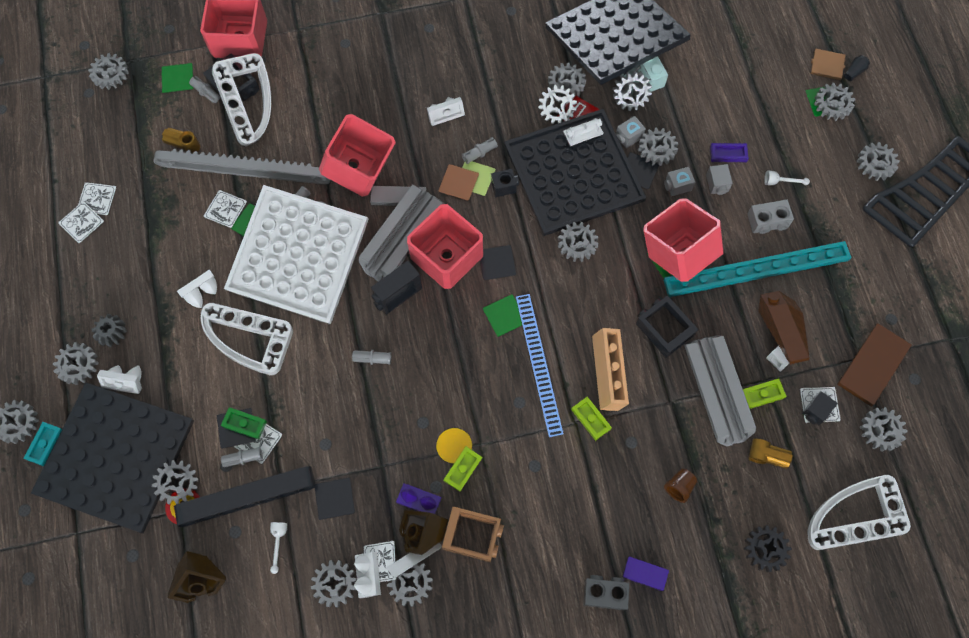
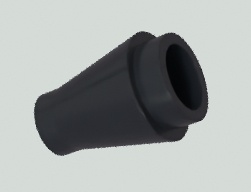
M863 55L855 57L844 74L845 79L852 81L866 71L870 65L869 59Z

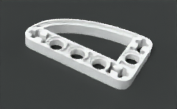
M252 53L215 62L212 68V75L236 138L242 146H250L262 137L267 128L271 113L270 84L263 59L259 54ZM252 59H254L255 62L258 61L257 66H255L254 63H251ZM238 62L242 65L243 69L235 70L232 64ZM218 67H220L221 70L224 69V72H223V77H224V79H222V80H221L222 75H221L220 71H217ZM257 71L262 89L263 113L260 126L254 133L233 77ZM224 83L230 84L231 87H232V90H231V91H225V90H223L222 84H224ZM228 101H237L238 107L231 108ZM235 117H242L245 123L242 125L237 124ZM244 128L246 136H250L248 141H246V139H242L244 135L242 129Z
M215 303L206 304L201 311V324L205 334L223 354L247 368L264 374L275 375L280 371L293 334V329L289 322ZM214 309L216 313L220 314V317L217 314H211L210 316L208 311L211 312ZM234 313L233 320L226 321V314ZM246 317H251L252 323L248 326L243 325V320ZM211 322L271 337L262 363L245 357L225 345L215 335ZM263 322H270L269 329L262 330L260 328ZM275 324L279 329H283L286 326L288 331H284L282 334L280 330L275 329ZM277 343L283 346L280 352L272 350L273 346ZM273 361L276 366L271 367L269 370L267 364H271Z
M890 475L870 478L851 485L830 497L817 509L809 523L808 541L810 546L816 550H824L908 533L911 527L895 478ZM882 483H889L890 487H883ZM872 487L876 488L885 518L819 530L823 518L837 503L859 491ZM893 492V494H894V495L885 497V495L888 494V493L890 494V493ZM890 499L897 503L896 511L888 507ZM876 523L884 527L882 535L875 532L874 526ZM896 523L903 524L902 528L890 529L889 526ZM856 527L863 529L864 537L862 539L855 536L854 530ZM836 531H841L844 534L843 542H838L835 539L834 534ZM818 536L819 538L829 537V540L822 542L821 545L819 542H815Z

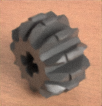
M107 314L105 318L99 316L100 321L94 322L96 327L91 329L94 333L93 338L102 346L112 347L113 343L119 345L118 340L125 339L122 334L127 332V329L124 327L126 325L125 322L120 320V317L117 315Z

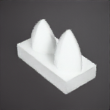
M448 97L445 102L437 105L432 104L427 108L432 126L465 115L463 102L460 97L455 99Z
M208 270L177 292L192 306L202 308L203 299L198 288L200 287L206 293L215 295L217 283L212 272Z
M117 365L108 371L100 370L97 375L101 388L139 394L142 389L140 384L141 368L139 365L130 369L126 374H123L120 366Z
M377 552L355 555L354 565L356 567L357 581L354 587L358 591L359 598L381 595Z

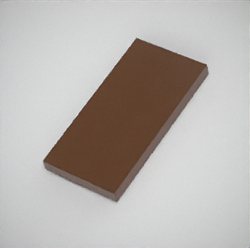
M877 323L837 385L872 407L912 344Z

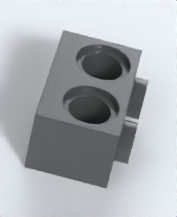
M590 575V578L585 579L583 606L628 610L629 583L624 582V578L612 577L611 581L603 580V576ZM597 585L600 587L601 595L599 597H594L591 594V586ZM616 587L622 591L621 599H615L612 596L613 588Z

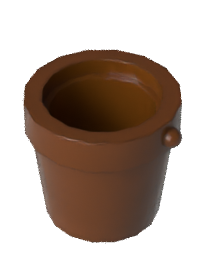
M681 469L671 480L666 482L664 489L673 499L685 503L697 483V478L690 471Z

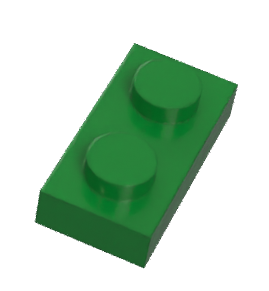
M229 407L221 426L259 440L267 421Z

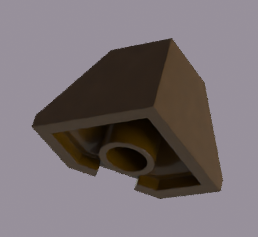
M404 510L399 532L406 542L404 545L405 551L407 553L423 555L443 540L448 519L430 512Z
M186 551L177 565L167 598L189 603L195 601L196 597L204 594L208 596L215 595L225 583L226 576L207 556Z

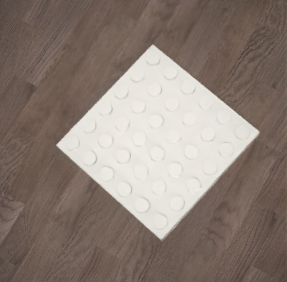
M263 185L224 289L331 324L369 219L366 216Z

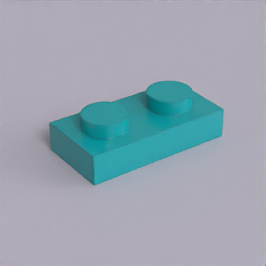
M42 422L23 459L44 466L62 429Z

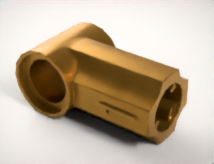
M168 128L162 133V141L165 144L184 149L186 152L190 150L192 154L195 151L198 152L201 148L199 141L191 131L182 132Z
M753 439L749 460L758 464L768 463L787 469L790 466L793 455L792 451L772 446L766 440Z

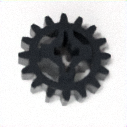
M765 525L763 530L760 526L755 528L756 533L754 531L749 532L751 538L745 539L749 546L744 547V550L749 551L746 559H753L751 562L752 566L758 564L759 571L766 568V572H772V567L775 571H778L780 566L784 567L787 565L784 559L788 560L791 558L787 551L792 550V548L786 546V543L790 540L782 538L784 532L778 534L776 533L777 527H773L770 530L768 525ZM761 535H767L764 541L757 538ZM769 545L768 549L771 550V552L767 553V548H765L764 546ZM771 557L778 558L775 562L768 563Z

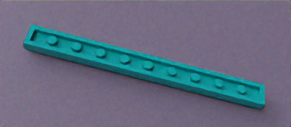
M843 241L704 269L687 282H681L674 276L665 277L663 281L667 295L673 297L845 262L851 259V255L846 242Z

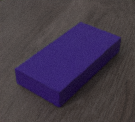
M711 143L710 145L711 162L748 161L747 143Z
M628 557L622 577L664 591L669 570Z

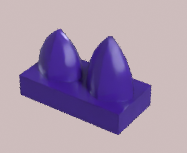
M403 483L396 503L415 511L436 514L442 498Z

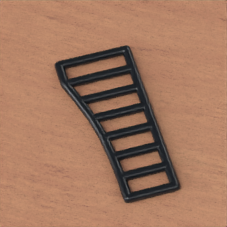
M955 136L941 152L920 170L905 180L876 193L863 206V211L907 246L914 247L969 187V176L964 179L942 162L948 156L969 172V162L953 151L959 145L969 153V143L960 136ZM936 166L960 186L954 191L929 171ZM923 176L947 194L949 198L945 202L941 201L916 182V180ZM909 185L939 209L932 214L901 189ZM895 194L928 221L921 226L885 197ZM879 202L917 233L910 238L875 211L873 206Z

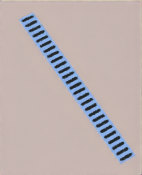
M530 294L517 296L516 300L549 437L562 435L563 430Z

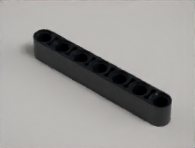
M301 467L176 504L174 510L177 526H190L311 490L316 487L312 467Z

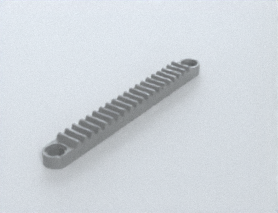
M173 149L171 152L156 151L153 159L155 164L167 168L315 184H329L331 181L321 175L319 167H312L311 163L305 166L303 162L300 165H297V162L291 165L289 161L283 164L282 160L276 163L275 159L269 162L268 159L262 161L261 158H258L255 161L254 157L248 160L246 156L241 159L238 155L236 158L233 155L227 158L225 154L220 157L218 153L213 156L210 152L207 155L201 152L199 155L197 151L193 154L190 150L184 153L182 149L179 152L176 149Z

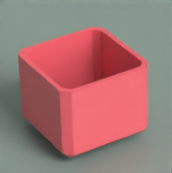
M206 0L200 32L214 58H225L229 54L239 57L252 53L262 56L267 17L261 0Z
M353 114L346 115L325 150L319 167L321 175L362 197L367 196L396 143L394 137ZM349 162H355L358 167H350Z
M687 198L677 200L644 225V236L649 258L681 282L689 281L723 255L721 221Z
M441 204L407 236L410 259L444 289H451L483 258V234L448 204ZM444 252H450L452 254V257L449 259H444L442 257V254Z

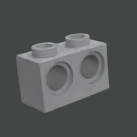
M788 199L752 205L747 213L753 233L760 232V234H765L775 229L782 231L787 229L794 220Z

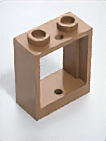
M452 507L442 549L491 562L492 557L496 558L499 546L495 545L497 537L501 538L504 525L500 524V518ZM460 517L494 525L487 554L453 546Z

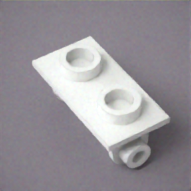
M596 118L563 131L570 146L604 134L600 127L602 126L601 119Z

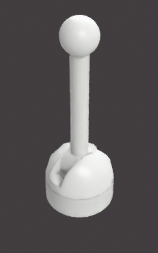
M770 170L766 172L764 179L765 185H776L779 181L797 182L804 185L810 183L808 178L780 177L777 172Z
M271 522L270 531L276 537L273 566L270 568L273 574L279 571L277 566L280 537L286 534L288 523Z

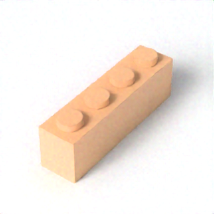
M602 328L592 336L600 410L619 411L629 404L620 329Z

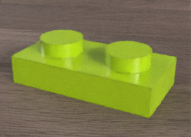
M779 379L743 389L749 409L787 397Z
M588 397L571 408L572 412L595 441L612 429Z
M466 446L443 481L460 492L483 457Z

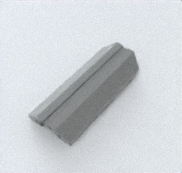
M412 184L359 256V263L365 273L379 282L397 269L409 254L407 236L436 208L445 203Z
M724 336L705 337L685 343L684 347L717 443L730 446L746 441L756 432V425Z

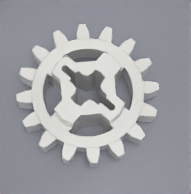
M554 85V90L548 87V93H542L544 99H539V102L543 104L538 107L544 110L540 113L541 116L546 115V121L552 119V124L555 121H558V123H562V120L568 121V116L573 118L574 116L571 112L577 110L573 107V105L577 104V101L572 100L575 97L574 94L569 95L571 90L568 88L564 91L563 85L560 89ZM556 93H560V94H563V95H565V96H563V97H558V96H556ZM550 97V99H551L550 105H548V106L546 107V102H547L548 98ZM554 98L558 103H561L562 112L557 107L554 108ZM570 102L569 109L566 113L565 106ZM552 113H558L560 116H559V117H555V116H552V115H550V114H552Z

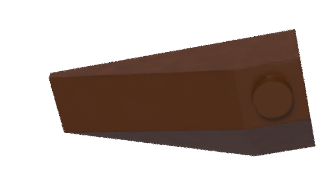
M780 291L761 294L758 312L789 364L808 361L810 357L804 316L797 303Z

